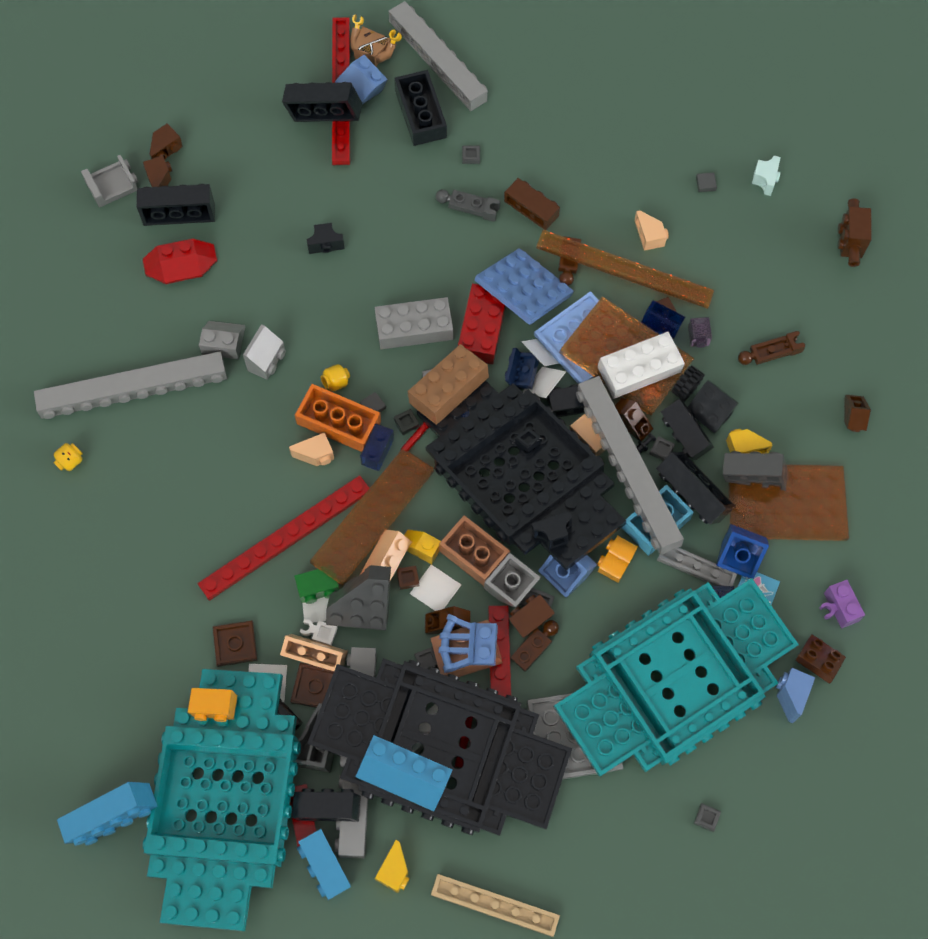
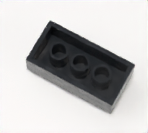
M428 70L395 77V92L413 146L447 138V124Z
M351 82L286 84L282 99L283 105L294 122L359 121L362 101Z
M210 184L146 186L137 188L136 207L143 226L215 222V202Z
M672 452L656 468L660 472L659 476L673 486L672 490L677 495H682L686 499L685 503L689 508L695 509L700 514L699 518L705 524L720 523L736 507L684 452Z

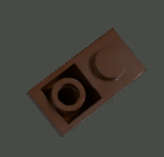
M168 123L153 132L150 148L151 159L162 155L166 159L183 147L180 136Z
M621 398L615 405L628 432L639 441H642L653 430L652 425L636 401Z
M452 606L425 614V633L440 634L447 623L446 618L448 614L470 623V611ZM455 624L452 631L463 627Z

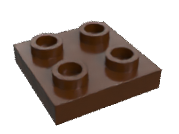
M811 634L795 661L830 684L846 657Z

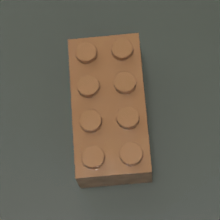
M460 344L408 390L409 403L437 425L489 378L488 364Z

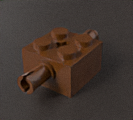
M856 198L848 200V210L843 214L842 223L838 225V234H840L838 249H840V256L848 257V265L851 267L860 265V258L863 257L872 240L871 208L859 207L860 201Z

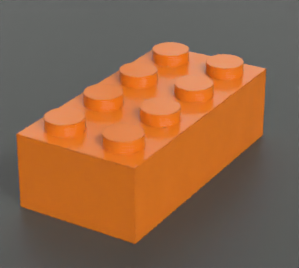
M311 384L295 413L298 425L318 434L325 433L326 437L363 453L366 452L381 423L380 412L314 384Z

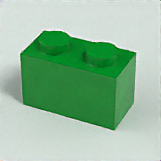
M333 565L294 576L301 603L311 604L319 598H329L330 594L339 590Z

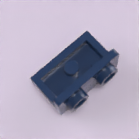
M513 348L509 356L508 369L505 372V381L509 385L514 383L519 389H533L539 360L531 352L521 353L517 348Z

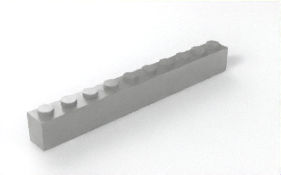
M220 351L34 391L36 410L41 419H51L57 415H70L81 410L89 411L99 406L107 407L113 403H126L137 398L145 399L151 395H163L174 390L182 391L193 386L201 387L211 382L219 383L227 379Z
M600 376L579 383L578 392H576L577 399L585 406L584 412L587 418H591L595 434H599L601 446L609 454L610 464L616 467L618 471L617 477L621 483H624L628 499H632L636 515L641 516L643 529L646 533L649 532L653 548L657 549L661 555L681 547L684 538Z
M351 647V654H347V666H350V669L375 677L376 648ZM341 756L340 767L345 766L347 758ZM341 775L339 776V788L353 789L354 793L361 796L362 792L358 791L359 785L340 779ZM361 796L359 822L336 821V830H340L339 839L335 840V852H338L340 858L365 859L368 798Z

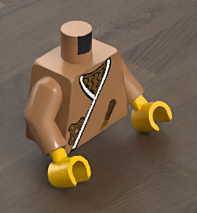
M353 15L352 20L355 23V27L352 28L350 41L354 58L358 59L365 55L375 66L390 59L396 47L395 43L401 40L402 35L398 33L394 38L396 34L394 29L389 33L390 38L363 26L360 29V25L364 23V18L361 16L360 21L356 22L357 15Z

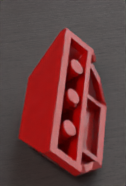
M197 239L158 245L143 258L145 275L164 284L202 277L217 262L214 244Z

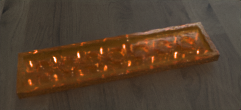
M403 448L312 557L310 564L343 585L377 543L384 531L390 527L432 475L434 468Z

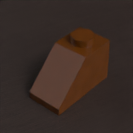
M163 155L144 161L143 165L151 186H168L171 181L169 172H172L169 161L165 162Z
M845 395L844 422L847 429L853 432L867 431L871 409L864 396Z

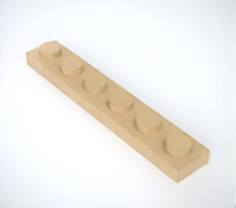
M437 874L431 896L551 937H554L560 917L558 914Z

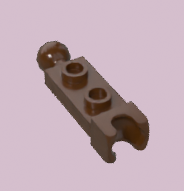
M799 331L786 334V336L752 345L750 347L751 353L749 351H742L738 355V361L742 365H748L754 359L756 365L788 355L793 356L804 351L805 343L795 342L800 334Z

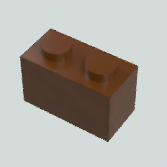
M533 594L525 601L527 605L522 609L518 606L509 613L511 615L509 620L523 638L555 614L540 594L538 596Z

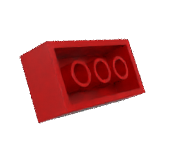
M472 283L458 346L461 344L485 363L494 364L506 306L479 284Z

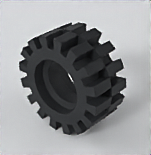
M694 366L689 367L674 385L672 393L682 401H686L693 394L694 390L697 389L698 385H700L705 374Z

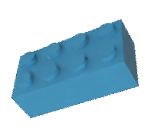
M127 782L58 818L57 822L65 844L74 843L77 846L85 843V845H91L98 841V837L111 835L116 832V828L132 824L133 819L148 816L151 814V810L158 806L150 783Z

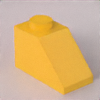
M735 429L729 433L726 439L730 452H760L765 454L769 453L773 446L772 442L748 429Z
M407 529L404 536L412 541L407 552L432 565L439 553V543L441 541L425 532Z
M395 840L375 880L398 893L400 889H405L410 878L407 877L408 870L400 842Z

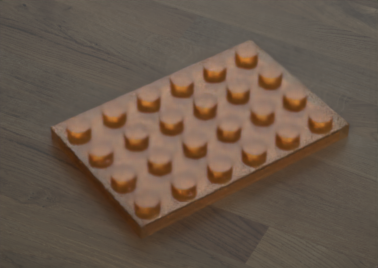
M602 296L563 345L559 353L592 376H600L602 382H604L597 367L601 357L659 334ZM677 347L685 363L681 373L622 396L628 400L636 401L643 411L652 416L681 375L693 362L694 358Z
M787 465L786 491L780 490V486L769 485L768 488H764L761 483L750 482V485L728 482L729 500L736 506L730 512V524L767 539L847 541L849 539L843 466Z

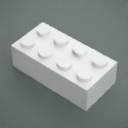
M665 332L601 357L597 367L612 398L615 399L681 373L685 363L669 332Z

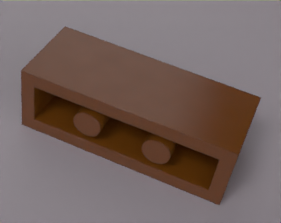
M517 178L505 191L504 202L545 231L559 217L560 207L558 204L546 198L542 192L536 191L526 181Z

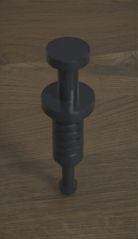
M651 433L648 434V438L644 442L638 441L636 448L639 453L643 450L647 451V445L651 441L656 440Z

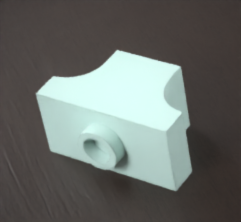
M773 156L769 161L758 160L752 184L760 186L765 195L771 196L775 182L778 183L781 172H778L781 157Z

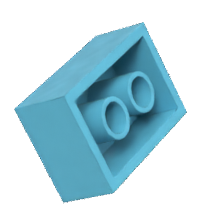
M666 484L659 492L678 529H680L690 521L694 512ZM634 512L625 519L626 525L622 529L649 556L655 551L650 540L652 538L649 532L646 533L643 529L641 516H637Z

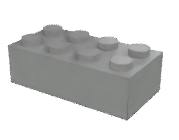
M448 297L374 307L380 350L453 340V325Z

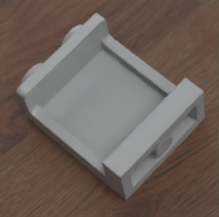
M121 155L117 156L118 162L90 174L88 169L81 171L99 208L137 191V177L134 172L130 173L131 167L127 159L123 160Z

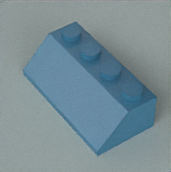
M373 735L356 778L434 812L453 769Z

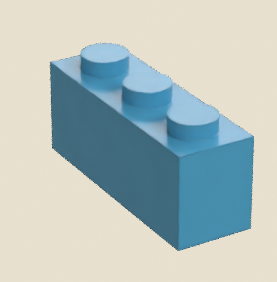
M321 829L298 841L300 846L296 848L302 859L307 858L310 864L307 866L311 877H317L320 883L317 885V889L322 898L326 896L329 900L351 887Z

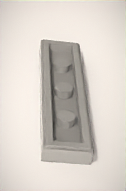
M679 547L664 554H659L657 559L661 563L709 582L730 592L737 576L736 573L718 567L716 563Z

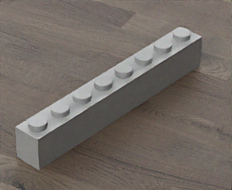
M404 1L389 10V22L470 111L487 102L488 90L486 86L477 80L475 74L467 69L464 62H460L454 51L449 50L445 42L437 37L435 31L426 25L424 19L416 14L412 6H409Z

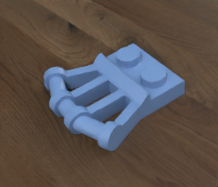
M448 614L446 618L447 623L440 633L441 646L438 652L441 654L444 663V673H449L468 665L495 666L498 625L496 623H469ZM457 624L469 629L470 633H451L454 625ZM449 640L469 641V648L449 647ZM449 654L468 655V658L452 663Z

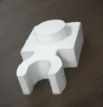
M305 619L303 621L305 625L310 627L306 631L300 629V634L303 636L313 635L312 640L332 646L338 629L337 626L326 625L325 622L319 620L317 626L313 625L310 620Z

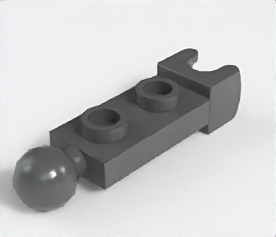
M442 189L436 193V200L443 204L449 202L448 208L477 215L492 222L496 221V211L500 209V200L490 197L487 199L453 190L452 195H449L446 190Z

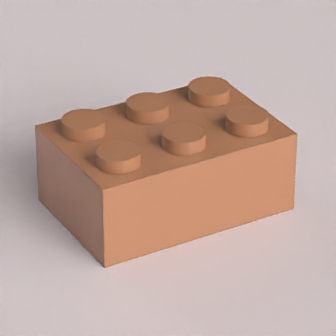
M465 515L439 543V552L483 586L489 576L510 553V550Z
M485 620V621H482V622H479V623H490V622H489V620ZM463 627L451 631V633L469 634L470 630ZM440 635L430 638L437 665L442 675L452 674L461 677L492 667L487 665H468L455 671L444 673V663L441 654L438 653L441 646ZM449 640V647L469 648V641ZM498 644L496 646L495 666L503 663ZM449 654L452 663L468 658V655Z

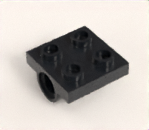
M707 380L688 405V408L695 419L713 433H716L730 418L739 403L710 380Z

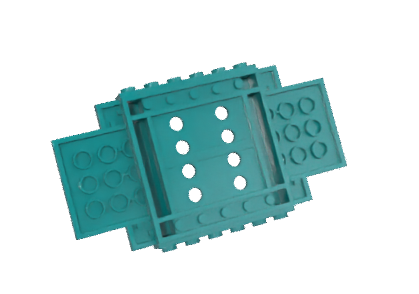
M752 578L719 598L709 582L695 591L691 588L687 591L681 589L674 594L675 598L670 602L668 599L657 605L659 609L654 612L651 609L641 615L643 619L636 622L633 620L625 625L626 630L620 633L617 630L608 636L610 640L604 644L600 641L592 646L593 651L589 654L590 658L576 666L586 685L553 707L599 777L632 755H634L644 772L658 763H661L662 766L669 763L671 766L680 760L678 755L684 751L686 754H689L697 748L696 743L702 741L704 744L713 738L711 733L717 729L719 732H722L730 726L729 721L732 719L738 721L746 716L744 711L749 708L753 711L762 705L761 700L766 697L764 693L778 684V681L767 666L799 644ZM679 632L682 634V643H675L673 641V633ZM687 649L692 650L695 654V658L691 661L686 660L684 657V651ZM643 653L650 657V663L647 665H643L639 661V656ZM701 666L706 669V676L704 678L696 675L695 670L697 667ZM652 671H659L661 673L662 679L660 682H654L651 679ZM709 684H715L718 687L716 695L708 693L707 686ZM670 688L674 694L673 698L670 700L665 699L662 695L663 689ZM677 705L684 707L685 715L683 717L675 715L674 708Z
M202 669L199 688L227 689L234 691L238 695L234 720L227 719L226 722H217L213 718H207L206 721H198L188 713V708H176L173 726H166L165 732L162 734L161 742L163 746L162 751L158 755L159 768L158 773L154 777L155 791L153 794L158 807L152 809L151 814L147 818L146 825L148 831L147 836L143 840L144 853L150 855L147 877L167 879L160 923L245 931L251 888H273L275 867H281V863L284 862L286 856L284 842L289 835L287 821L292 813L290 800L295 792L293 779L298 771L297 754L301 750V743L294 736L297 717L277 715L283 680L282 674ZM197 768L204 770V775L200 779L193 777V772ZM218 769L223 770V778L215 781L213 773ZM236 771H242L244 774L243 780L240 782H234L233 775ZM257 772H261L264 775V779L260 784L253 782V776ZM190 810H195L197 817L194 821L189 822L186 819V814ZM215 811L217 814L216 821L208 823L206 820L207 814ZM230 813L237 815V821L233 825H228L226 822L227 816ZM254 814L257 816V823L249 827L246 820L248 816Z

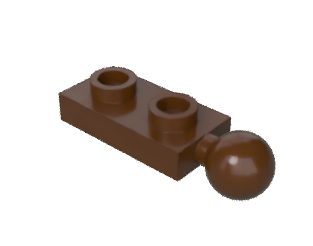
M563 236L558 271L563 273H561L559 280L561 283L569 286L574 281L573 274L577 272L581 239Z
M554 620L545 622L543 632L537 628L510 659L526 672L552 643L548 637L558 633V623Z

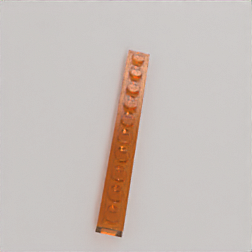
M542 230L537 243V249L707 309L714 290L545 230Z

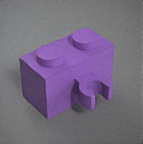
M848 580L831 585L824 592L828 603H823L819 609L827 608L830 613L826 614L824 619H830L835 615L841 629L859 622L865 616Z

